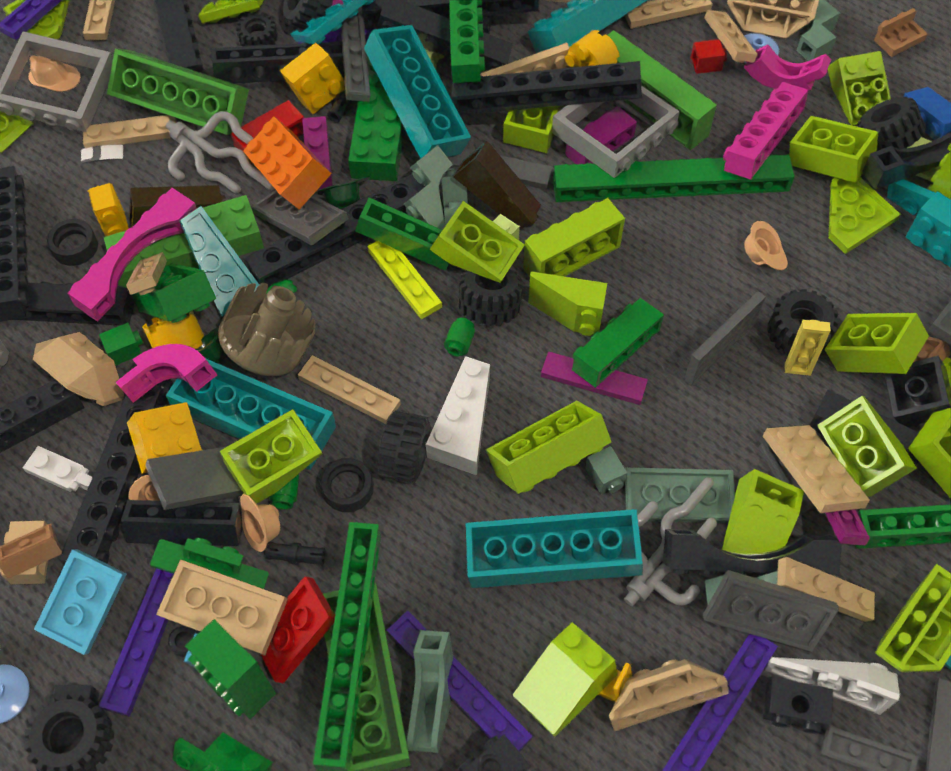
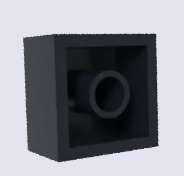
M939 355L913 362L906 374L885 373L893 417L898 423L906 427L926 423L933 412L951 408V387L948 373Z

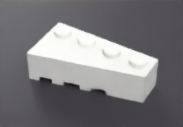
M465 356L426 443L427 458L477 475L490 381V364Z

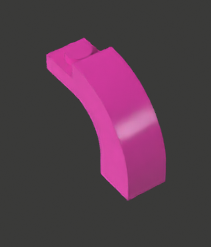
M765 45L755 50L758 54L755 62H746L744 68L756 81L767 87L777 89L782 82L811 90L815 80H819L826 75L831 59L827 54H824L804 63H791L780 58L769 45Z
M167 344L149 349L135 357L133 361L137 366L116 381V383L134 403L155 385L164 380L172 378L183 379L197 392L215 378L217 373L208 361L194 348L182 344Z

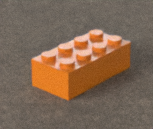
M275 116L263 126L259 134L248 143L243 151L276 191L299 210L332 174L305 144Z

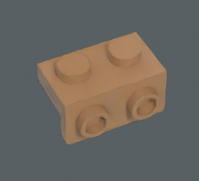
M914 8L901 12L890 20L883 21L877 29L878 32L874 41L891 57L924 41L927 37V33L913 21L917 12Z

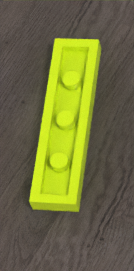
M379 241L367 246L370 255L421 320L442 308L441 300L401 251Z

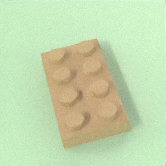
M810 425L766 428L763 438L820 513L866 508L870 501L869 498Z
M180 560L156 615L198 631H202L215 619L243 648L265 655L288 599Z

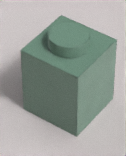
M611 446L587 457L585 469L600 494L607 491L614 493L624 486L627 471Z

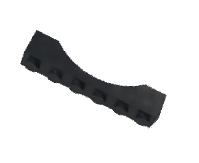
M951 132L939 139L917 147L896 148L890 146L870 153L862 173L873 188L878 189L938 167L943 157L950 153L947 148L951 143Z
M665 529L663 563L672 569L673 573L688 574L689 570H700L701 574L717 575V571L729 570L745 575V572H756V575L762 576L777 572L778 559L788 557L830 575H839L842 544L831 535L803 534L792 543L778 550L763 554L746 555L731 553L717 548L694 530Z

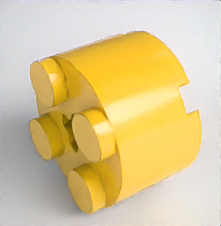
M592 30L570 46L568 54L565 55V61L571 68L617 63V58L620 57L619 51L608 35L602 36L598 34V30Z
M194 312L186 313L187 317L176 323L157 317L151 319L153 322L151 326L148 327L147 323H145L142 328L151 347L182 344L197 349L203 345L201 339L204 337V334Z

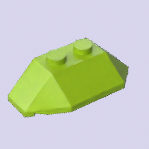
M938 564L932 568L911 595L876 649L875 653L900 672H939L951 655V573Z

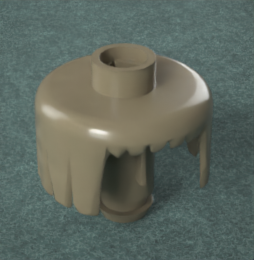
M255 283L248 284L246 287H239L219 325L218 339L222 349L233 362L255 374L281 376L290 373L301 362L315 334V320L312 318L310 309L306 308L303 313L305 304L301 300L296 302L294 293L285 287L273 286L267 294L268 284L260 283L256 290Z

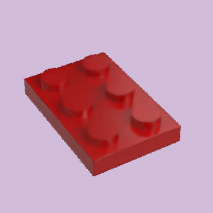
M305 576L287 597L288 600L266 654H261L275 682L284 683L335 621V614L316 581L308 576Z

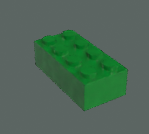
M173 263L164 267L157 285L154 286L155 290L144 295H140L139 292L132 294L140 312L168 322L171 321L172 323L185 319L187 317L186 313L195 310L197 312L210 306L209 302L216 299L204 270Z
M215 619L185 645L192 654L188 658L190 663L218 696L221 695V698L238 717L244 713L250 720L276 695L257 661Z

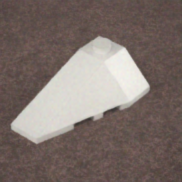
M772 657L764 671L788 680L833 689V697L879 715L895 704L900 696L897 674L888 671L887 667L877 663L868 664Z

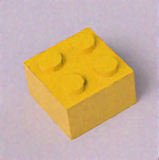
M317 43L313 44L280 70L298 100L312 115L335 98L337 94L345 90V81L329 54Z
M187 402L135 412L127 422L142 474L148 472L145 466L147 459L202 450Z

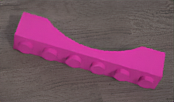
M174 188L161 195L157 203L149 211H146L141 216V219L132 228H129L115 245L107 250L106 255L98 263L93 264L80 281L73 284L68 292L73 304L98 322L115 304L119 279L127 265L144 248L168 236L183 233L184 231L179 221L197 209L195 202Z

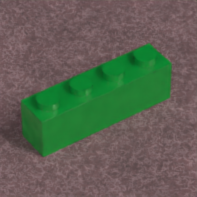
M368 198L360 215L356 232L446 271L449 263L430 250L442 232L441 229L372 198Z
M639 298L634 304H628L620 316L614 317L608 322L605 329L601 332L597 331L584 347L580 346L573 354L572 371L596 388L660 331L664 314L642 298Z

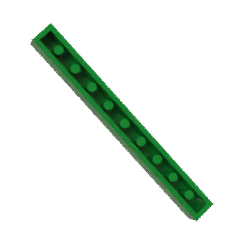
M790 155L768 156L752 179L724 171L726 161L723 158L635 161L627 171L624 170L615 178L592 163L554 165L553 184L555 202L605 200L607 198L609 200L789 192L795 176Z

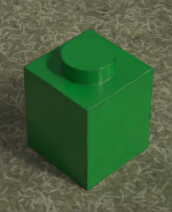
M129 323L99 334L105 351L114 360L115 366L142 354L139 347L144 344L138 330L132 331Z

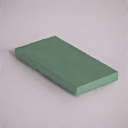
M625 467L627 471L625 480V510L637 509L638 515L649 502L655 501L658 504V509L648 521L661 522L668 511L683 505L706 477H710L714 481L711 489L687 516L676 519L674 522L705 523L708 518H715L717 523L729 522L735 498L733 470Z

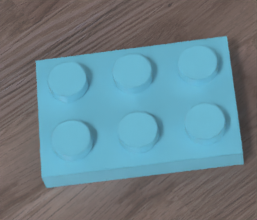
M73 549L34 630L83 655L89 654L127 574L78 549Z

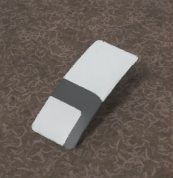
M119 144L100 145L81 150V164L104 159H123V145Z

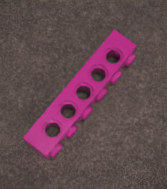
M782 82L777 89H774L768 101L765 100L760 111L755 112L752 121L746 123L743 132L735 137L732 146L726 148L723 160L726 161L724 171L752 179L804 110L809 89Z

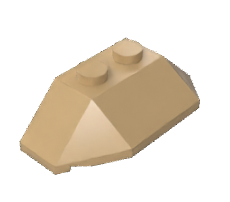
M728 0L727 4L743 31L787 39L814 20L819 0Z
M77 332L36 344L33 360L66 389L82 397L96 400V403L102 406L124 399V392L116 383L119 380L114 360L87 339L85 335Z
M686 659L681 661L670 660L664 663L662 667L651 671L649 669L640 670L633 677L627 679L609 714L613 729L617 731L729 694L727 680L724 676Z

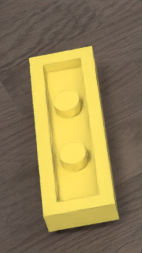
M802 320L785 362V373L811 376L829 336V322Z

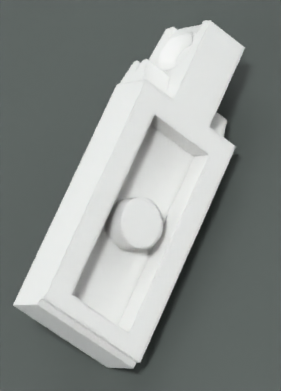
M37 446L23 466L25 472L69 492H76L78 487L88 490L92 477L87 475L88 469L84 468L83 465L40 446Z

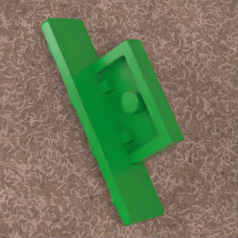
M187 538L185 546L161 539L150 562L151 567L174 574L180 560L261 589H264L269 575L267 571L242 564L244 555H240L238 550L231 547H223L222 549L211 546V542L201 538H195V540Z
M224 732L219 735L205 752L186 740L179 738L175 742L172 758L180 768L189 771H270L273 764L270 760Z

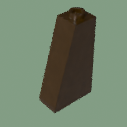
M487 141L462 161L453 176L454 179L499 215H503L520 226L519 230L527 225L531 227L539 217L537 212L541 204Z
M219 185L130 188V228L141 219V216L146 211H149L157 203L161 195L166 194L171 188H174L195 202L196 208L200 206L204 208L226 201L225 195H221Z

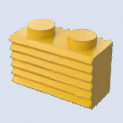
M108 183L90 188L88 192L93 212L105 237L128 230L125 212L113 185Z

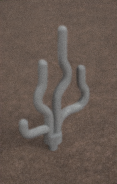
M226 111L215 113L206 125L198 131L190 129L182 122L174 123L172 120L167 122L166 128L170 130V137L179 143V146L168 161V170L177 180L182 181L185 178V174L178 169L177 164L186 151L189 150L194 155L197 172L202 178L208 181H218L233 193H240L241 187L229 177L220 172L207 170L204 156L200 149L202 148L216 158L236 157L242 169L267 189L275 190L265 176L251 165L247 155L241 149L236 147L218 149L204 139L213 132L221 121H227L232 132L246 144L254 139L241 128L238 119L233 114Z
M706 477L683 505L671 509L664 515L660 526L662 543L649 560H647V557L642 552L643 575L635 576L626 588L629 593L624 598V601L628 605L633 607L638 600L644 602L653 590L670 602L682 606L690 604L699 595L700 588L697 585H691L685 593L679 594L661 580L664 576L672 572V569L668 568L664 563L660 566L659 564L663 561L665 529H671L676 519L687 516L698 505L713 486L714 481L712 478ZM655 501L649 502L641 513L637 515L639 527L644 525L657 511L658 504ZM708 518L697 533L706 539L717 525L715 518Z

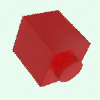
M720 39L694 42L691 61L695 73L722 71L723 63L727 60V51L722 47Z

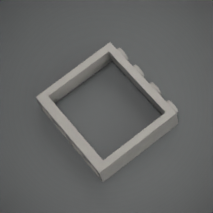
M22 32L0 79V112H5L7 115L21 116L31 121H42L51 126L67 127L72 131L75 129L86 132L110 79L113 62L111 53ZM30 54L95 69L77 112L11 96Z
M642 86V98L629 99V101L658 121L617 154L575 125L604 102L567 105L553 116L552 133L615 178L624 170L627 171L637 159H642L653 146H658L664 137L668 134H673V130L678 125L677 121L680 111Z

